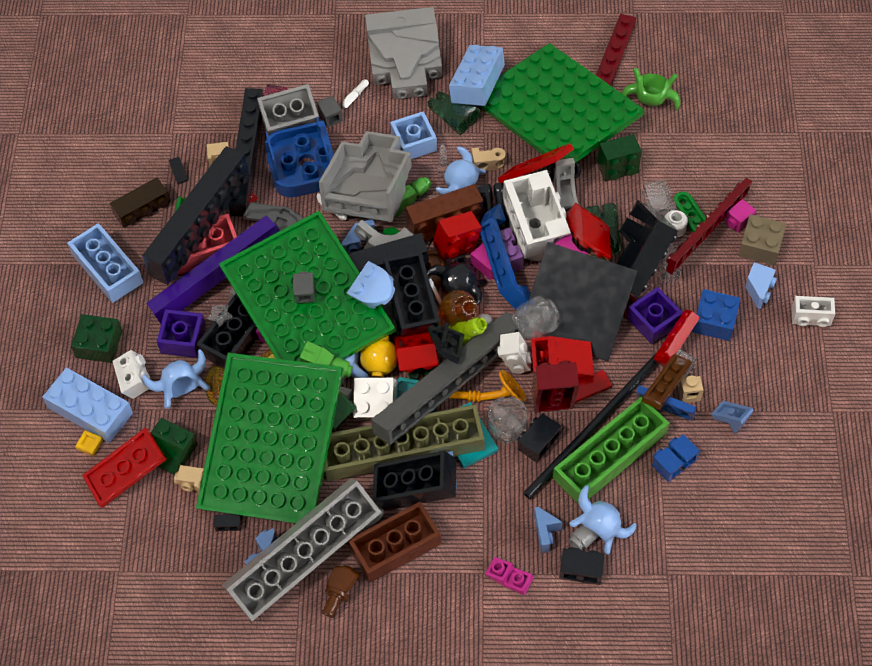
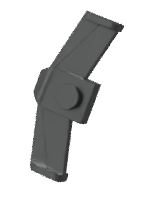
M250 202L243 215V220L259 221L267 215L273 223H276L280 231L304 219L288 207Z

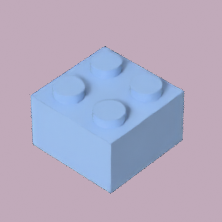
M424 111L390 122L391 135L400 136L401 151L411 152V159L437 151V138Z

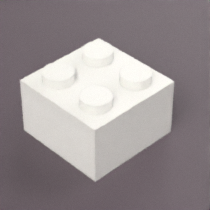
M354 378V405L356 409L353 411V418L357 420H371L375 415L388 407L390 403H393L397 399L398 381L394 378Z

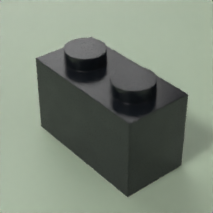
M544 413L538 418L535 417L530 423V428L526 432L523 431L517 439L518 450L536 463L561 435L562 426Z
M575 547L563 548L559 579L601 585L605 554L595 550L588 552L580 551Z

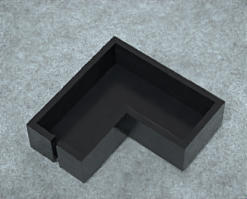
M637 200L629 214L644 222L645 225L643 226L628 217L626 218L619 232L629 243L616 264L638 271L631 293L639 297L641 292L645 291L650 277L656 273L660 260L666 256L669 245L675 241L678 230L655 208Z

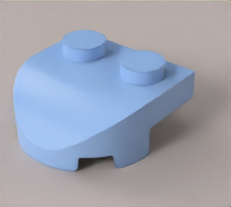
M368 261L347 294L364 303L369 308H376L375 306L380 304H387L393 297L395 292L393 286L394 279L384 269Z

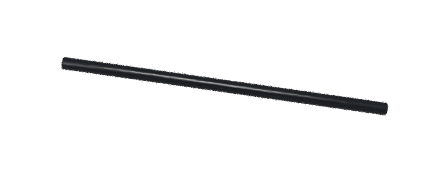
M655 354L523 492L526 498L531 499L553 476L554 468L583 445L658 365L653 360Z

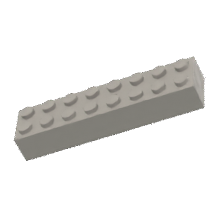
M350 478L223 583L222 586L245 615L253 621L382 512L359 482Z

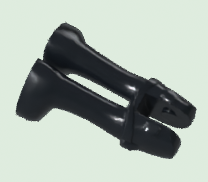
M495 183L493 185L496 205L501 204L506 219L505 222L499 225L500 230L507 228V222L509 221L503 201L504 184ZM484 184L477 188L483 199L485 213L493 208L490 184Z

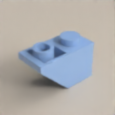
M754 262L745 287L756 307L761 309L763 303H767L771 294L768 292L769 288L773 289L777 278L774 277L776 270Z

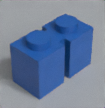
M684 434L679 438H673L668 443L669 447L661 448L653 455L652 466L667 482H670L682 472L681 467L685 470L698 460L700 450Z

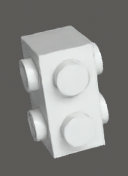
M795 296L792 305V324L800 326L818 325L819 327L832 325L835 317L834 298Z
M515 332L500 335L498 355L503 359L506 367L516 374L531 371V363H533L532 352L521 334Z
M132 350L113 360V365L121 393L134 399L149 390L143 382L142 375L145 374L149 379L150 375L146 370L144 357Z

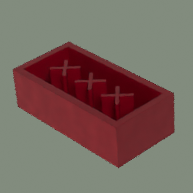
M561 361L559 364L541 363L535 366L531 389L534 413L573 409L579 389L576 362ZM562 398H568L569 404L559 408Z

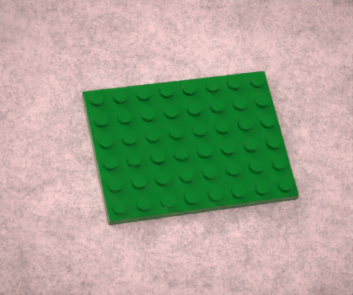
M550 43L500 75L486 105H478L541 154L569 143L572 144L574 149L561 159L574 158L575 163L598 148L600 143L608 141L644 115L642 107Z
M320 211L307 216L219 263L221 270L275 359L300 362L299 357L307 341L324 347L334 355V359L339 357L345 360L396 331L395 326L381 305L375 306L376 308H369L364 303L347 294L360 272ZM299 272L313 273L315 302H295L293 274H298Z
M228 353L196 509L296 524L318 506L343 368L340 366Z

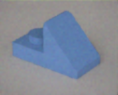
M722 401L711 415L714 420L729 423L732 431L736 434L754 410L751 407Z
M535 507L534 519L541 553L549 552L550 544H553L551 532L561 531L563 523L540 507Z

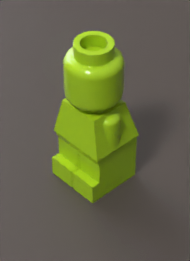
M476 317L467 322H457L454 326L449 325L448 328L464 334L463 347L471 337L480 335L485 331L487 322L483 318Z

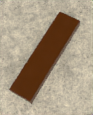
M674 354L644 394L641 402L660 410L691 367L692 361Z

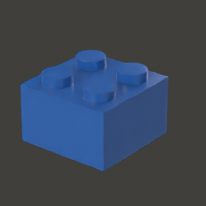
M703 289L696 314L700 319L692 332L730 341L741 298Z

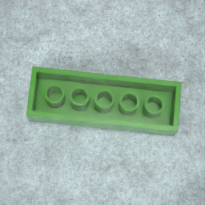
M642 397L632 403L554 468L553 479L578 504L579 494L584 486H589V500L667 434L669 422L652 406L641 402Z

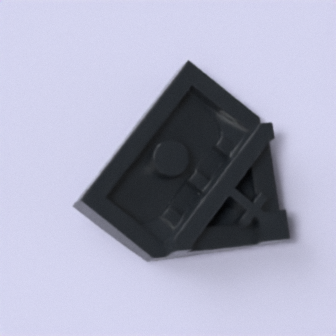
M448 322L438 327L434 325L429 326V334L439 354L457 364L461 356L464 334L448 328Z

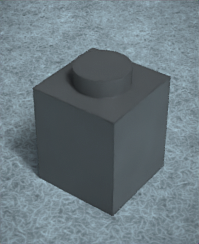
M334 96L317 102L318 113L322 120H324L327 128L343 122L342 110Z
M299 272L298 274H293V289L296 303L315 302L313 273Z

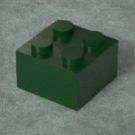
M634 134L600 143L597 165L605 182L639 173L642 150Z
M81 314L71 344L75 358L113 363L123 331L119 320Z

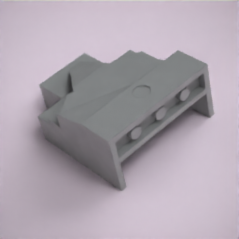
M434 7L365 15L373 84L383 85L391 83L393 99L427 96L426 79L442 77Z
M366 131L359 144L341 142L319 181L323 211L392 222L405 194V182L412 167L411 152L401 151L400 136Z

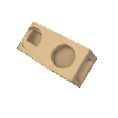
M479 147L471 148L472 163L477 168L487 171L504 167L506 153L503 149L494 148L491 151H479Z

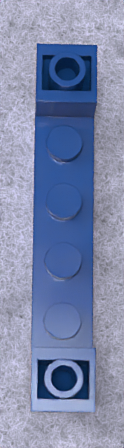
M497 204L487 211L482 218L480 234L499 293L517 312H520L527 307L530 292L528 286L517 284L499 229V225L505 222L506 219L501 204Z

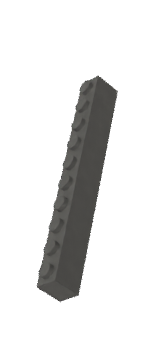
M508 312L498 317L482 334L475 336L462 347L461 356L457 364L445 359L443 363L418 381L408 391L404 392L393 403H390L383 411L375 415L371 419L373 434L391 445L499 357L500 335L519 332L522 337L525 336L524 321Z

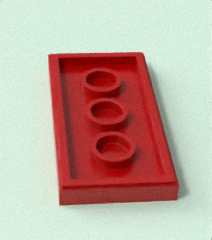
M569 143L517 164L499 176L498 181L499 183H504L506 180L520 177L555 163L574 148Z
M145 427L84 473L82 477L98 505L103 508L167 459L150 431Z

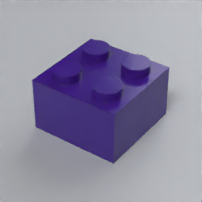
M657 287L628 306L627 319L652 345L672 331L683 312Z
M165 309L157 338L160 354L198 358L196 344L204 335L206 327L203 313Z

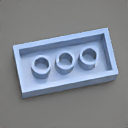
M469 45L449 84L451 103L486 105L505 65L503 47Z
M99 223L67 243L72 256L112 303L144 283L140 271Z
M67 367L42 396L47 408L85 430L101 436L108 443L113 440L133 414L129 402Z

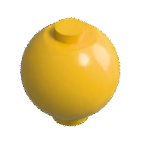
M389 335L360 352L361 365L366 372L372 374V377L383 378V375L391 373L397 366L396 346L389 341Z

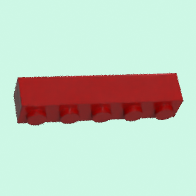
M685 310L681 314L680 319L675 323L672 331L668 334L667 339L662 343L653 360L665 367L671 357L678 353L700 317L691 310Z

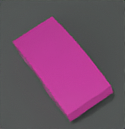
M494 557L485 573L493 581L524 596L534 579L532 574L514 568L513 563Z

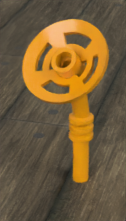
M504 370L499 371V377L503 385L501 390L484 393L480 391L476 393L475 390L473 392L472 390H469V392L456 391L449 397L453 399H466L468 402H471V400L475 402L477 400L478 403L483 400L505 398L510 395L521 402L527 400L524 391L517 381Z

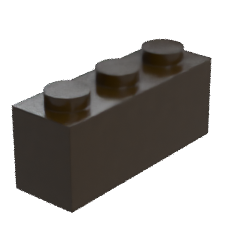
M156 177L112 201L110 206L117 220L125 228L128 225L134 224L137 220L150 215L157 209L165 207L171 200L168 191Z

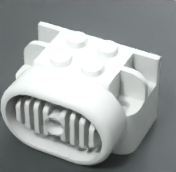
M547 170L504 181L503 201L509 216V228L515 237V245L519 246L524 259L542 261L547 242L554 244L563 237L571 235L565 219L566 211L564 207L561 208L559 193L555 192Z

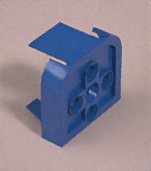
M316 117V122L279 130L270 136L266 132L267 161L276 191L288 198L320 192L319 181L334 156L324 120L319 121L318 117ZM305 158H310L314 160V162L309 161L305 162L303 165H300V161H302Z

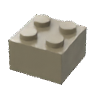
M750 214L738 256L775 266L787 223Z

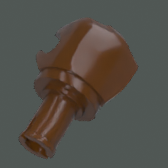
M347 565L335 566L330 573L325 590L329 598L322 610V614L334 618L340 602H347L349 599L346 593L353 587L356 581L360 582V574L352 567Z

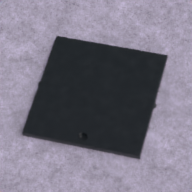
M547 242L522 319L524 321V333L536 338L554 336L591 342L593 357L609 361L638 271L597 258L594 254L587 255Z

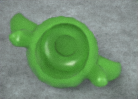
M638 68L633 69L636 83L629 84L622 91L624 96L636 94L639 102L649 107L661 105L665 99H670L674 103L675 110L679 109V94L670 89L678 78L677 74H673L668 80L658 74L646 73L640 75Z

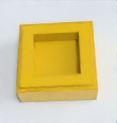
M85 430L75 448L94 456L103 438Z

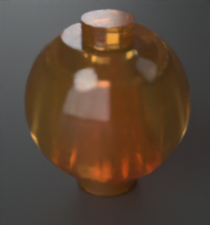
M463 290L449 292L443 297L439 306L442 320L448 322L450 326L476 318L478 310L474 297Z

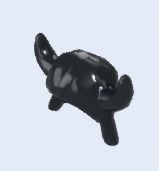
M447 258L446 267L433 265L426 270L428 276L437 275L441 277V285L445 293L455 299L471 295L475 300V307L481 303L483 294L479 286L487 284V280H478L472 266L465 262L452 263V259Z

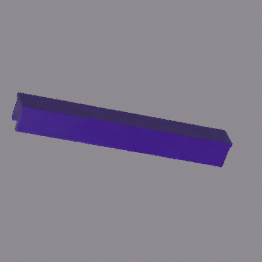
M266 215L148 301L146 304L160 324L162 323L165 309L182 311L226 278L219 263L279 232L278 226Z

